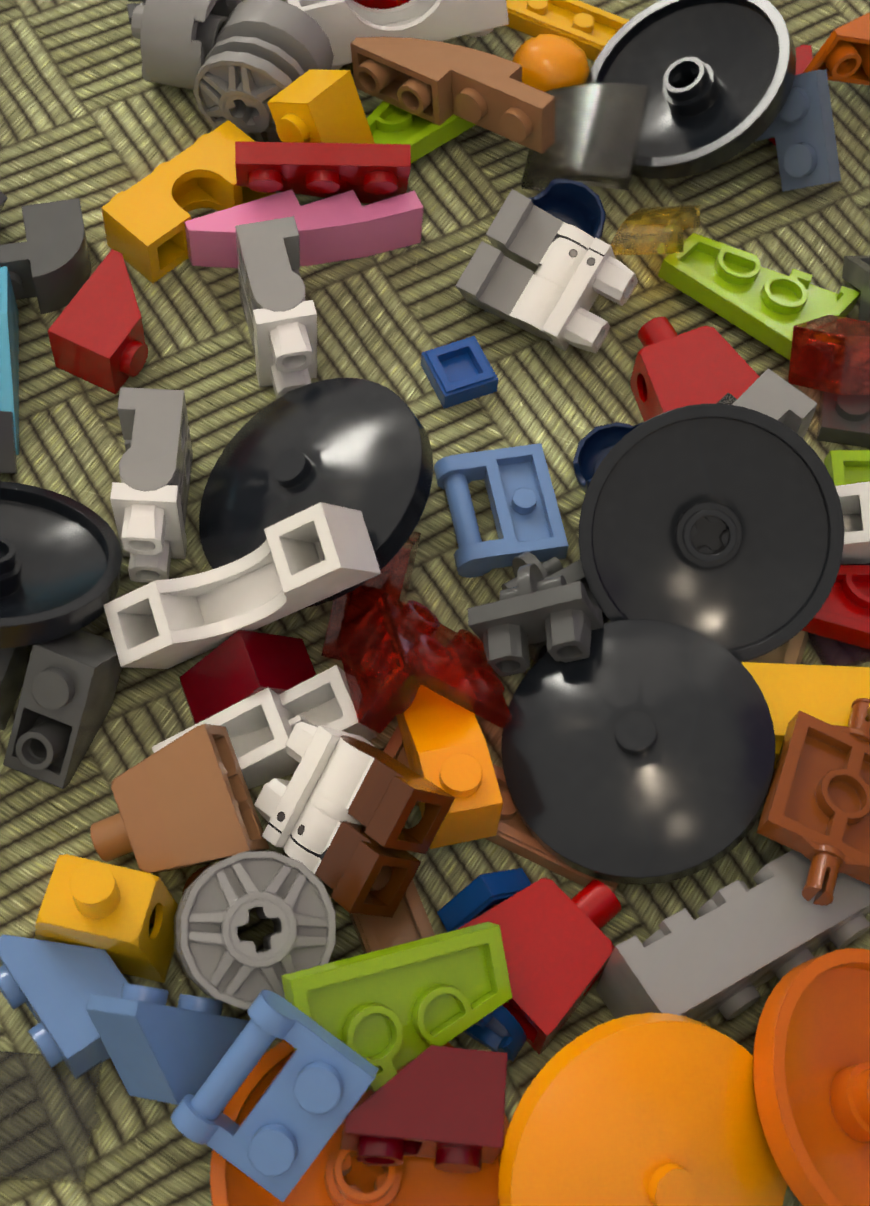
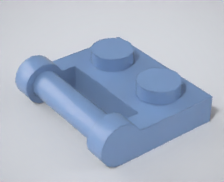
M541 443L450 455L435 463L434 471L437 484L441 489H445L459 548L455 551L454 558L460 576L466 578L478 577L495 568L512 566L514 557L524 552L532 553L540 562L547 561L553 557L558 559L566 558L569 545ZM483 479L485 481L499 539L481 540L468 486L471 481Z
M262 990L248 1009L250 1021L196 1095L187 1094L184 1096L171 1114V1120L177 1130L185 1137L198 1144L208 1145L260 1186L284 1202L375 1079L378 1068L286 999L270 990ZM275 1038L284 1039L296 1050L239 1126L222 1113L223 1109Z

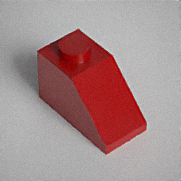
M112 249L47 331L57 368L115 395L129 377H135L140 373L147 360L148 346L145 344L142 317L123 255Z

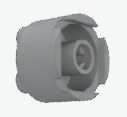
M146 0L145 5H137L131 19V30L134 38L140 39L143 79L146 82L194 90L195 76L205 63L208 53L216 45L217 36L228 16L242 0Z

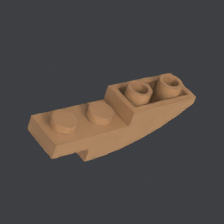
M357 37L350 43L356 89L439 126L454 114L541 154L555 142V97L522 83V65L469 47L415 38Z

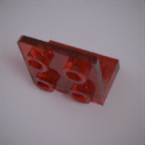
M384 592L339 647L358 723L381 734L396 714H402L410 707L421 685L500 728H504L512 719L503 696L504 685L488 664L483 642L468 630L460 629L456 633L442 625L427 607L417 601L409 600L405 604Z

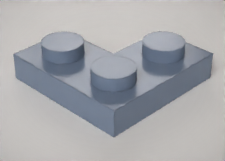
M827 69L795 75L790 94L782 110L767 130L755 141L775 138L782 192L841 181Z

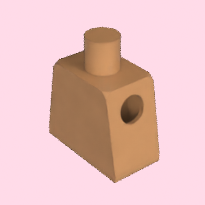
M202 724L193 728L117 776L112 781L111 789L119 813L97 821L90 827L94 848L103 861L109 862L134 852L139 869L151 874L225 860L241 852L269 849L267 840L262 836L264 832L225 726Z

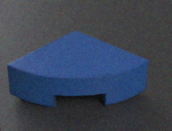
M522 868L481 874L437 911V914L447 932L458 930L461 926L483 914L494 904H500L530 886L531 882Z
M503 1005L464 1031V1033L491 1051L508 1053L507 1061L509 1059L514 1061L526 1042V1034L522 1026Z

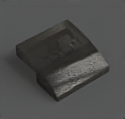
M597 83L573 85L546 91L545 93L555 97V142L543 154L529 148L521 182L522 189L543 191L550 181L562 178L583 182L589 186L629 191L649 99V86Z

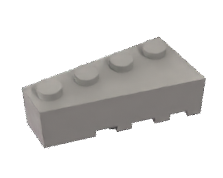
M792 850L760 869L753 877L757 886L749 889L743 880H736L718 890L698 910L699 918L694 920L685 908L664 919L659 925L660 929L643 943L635 935L616 945L595 990L615 1019L641 1013H670L703 1023L721 1012L725 1020L729 1021L750 1008L761 998V995L756 990L759 986L775 976L780 981L794 967L815 958L812 953L830 941L839 950L864 934L870 928V923L865 918L870 913V885L847 874L838 873L832 903L823 906L813 904L815 896L810 901H807L802 896L811 861L801 853Z

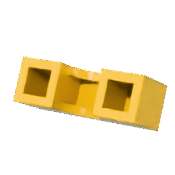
M229 120L212 132L200 136L193 145L168 162L158 165L151 174L126 191L119 192L106 205L101 207L107 245L111 249L122 253L124 260L152 284L188 259L185 221L191 220V215L188 212L199 208L221 211L276 194V192H256L248 187L237 186L235 141H256Z

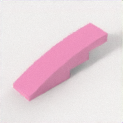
M290 189L185 221L188 258L192 266L238 268L235 226L294 216L299 232L300 266H311L368 257L421 243L423 205L416 192L411 191L362 206L354 190L300 206L293 190Z

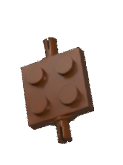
M859 698L853 701L847 726L830 725L800 710L792 718L787 726L756 832L801 853L811 861L802 896L807 901H810L815 896L813 904L823 906L832 903L838 873L847 874L870 885V699Z

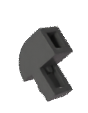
M79 198L21 206L27 241L0 245V267H8L15 299L37 297L41 314L50 313L67 306L91 275V260Z

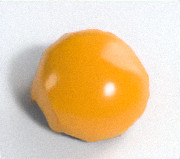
M539 34L537 37L529 38L516 50L512 62L522 65V83L555 97V113L568 112L575 107L581 92H584L590 73L585 52L569 38L554 34Z

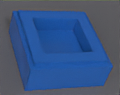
M475 336L421 353V367L444 409L497 392L498 378Z

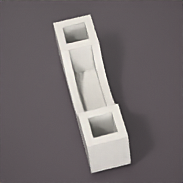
M286 0L287 3L300 8L313 18L328 37L334 56L331 70H339L344 64L352 63L350 43L357 37H400L444 42V40L464 35L469 37L485 36L491 33L494 28L509 25L506 0H410L405 4L388 9L369 8L360 5L354 0Z
M320 502L265 528V542L250 554L234 562L199 574L174 579L155 580L104 604L103 607L120 666L127 668L169 669L218 647L238 630L254 631L381 574L362 512Z

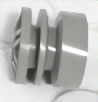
M246 0L240 2L228 16L217 36L216 45L208 53L205 63L195 76L193 94L200 112L215 129L229 120L256 142H282L278 137L276 125L267 101L309 69L331 70L334 56L329 39L313 18L300 8L282 0Z
M274 851L241 852L206 868L185 889L174 915V949L185 975L206 995L243 1010L249 1009L262 990H270L285 999L281 975L327 964L336 944L335 910L324 884L302 862ZM256 908L259 919H271L274 924V933H269L263 937L264 949L256 951L253 941L240 940L237 935V927L249 922L248 910Z

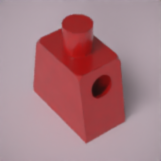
M660 316L645 323L638 332V339L644 347L637 353L630 384L642 418L646 422L667 411L689 405H732L760 376L714 327L705 325L678 335L669 320L664 316Z
M547 877L541 878L459 928L484 922L500 925L512 998L504 1003L503 1006L522 1026L526 1034V1041L539 1055L549 1046L601 977L615 948L611 940L601 929L621 912V904L615 894L597 879H593L570 899L553 880Z

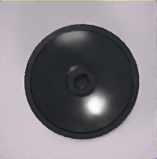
M660 0L624 24L608 41L595 60L587 78L583 96V114L588 131L609 162L617 168L638 177L675 179L712 169L738 155L755 142L782 110L790 94L796 73V51L793 39L782 15L768 0Z
M335 378L322 380L297 388L273 401L252 417L237 432L223 450L208 478L201 500L199 532L202 548L210 566L215 569L250 554L265 542V528L323 502L362 512L380 570L383 569L411 536L421 518L430 494L433 477V456L425 428L413 411L396 393L381 384L365 379ZM368 580L361 582L355 586H352L346 590H343L337 594H334L308 607L317 606L326 602H330L343 595H346L347 593L358 588Z
M698 404L673 409L647 420L626 434L610 450L594 473L584 497L579 520V551L584 575L596 602L611 622L628 619H650L681 625L716 641L740 662L752 660L777 649L795 637L809 624L831 592L841 565L844 548V521L839 495L833 479L816 452L802 437L778 420L752 409L728 404Z
M0 481V648H14L44 643L64 637L89 625L105 612L103 605L113 601L119 589L122 550L119 540L109 524L85 505L47 489Z
M628 619L603 623L604 628L591 630L590 655L588 658L565 663L555 661L547 652L533 665L517 687L506 713L502 732L501 753L506 784L513 804L532 836L548 852L571 868L591 877L621 884L648 885L678 880L713 865L727 855L747 835L761 814L773 778L775 763V734L771 714L762 691L752 675L733 654L711 638L687 627L658 620Z

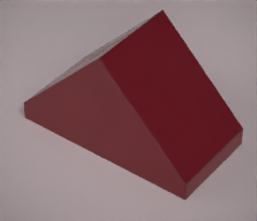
M238 630L180 676L179 679L194 724H197L267 687L279 695L316 676L303 639Z

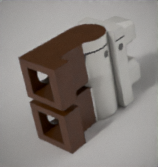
M305 722L296 723L285 744L287 754L299 762L290 781L273 778L270 782L266 783L254 804L258 812L268 822L262 836L275 847H282L290 858L302 862L311 872L334 890L330 897L347 912L392 918L421 864V861L408 851L422 854L427 853L455 797L385 752L374 747L375 745L362 736ZM416 802L425 803V811L420 822L412 828H406L404 825ZM383 865L391 866L392 874L389 882L382 889L374 890L372 886Z

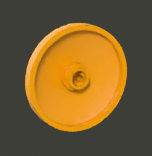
M641 1013L616 1018L590 1029L563 1047L536 1075L522 1096L505 1136L499 1168L500 1206H783L787 1183L768 1146L758 1114L753 1079V1056L732 1038L700 1021L670 1013Z

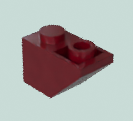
M431 1045L346 1116L340 1149L357 1151V1160L370 1165L398 1166L403 1164L405 1155L435 1158L434 1167L445 1172L464 1174L480 1172L482 1163L492 1164L503 1148L508 1053Z

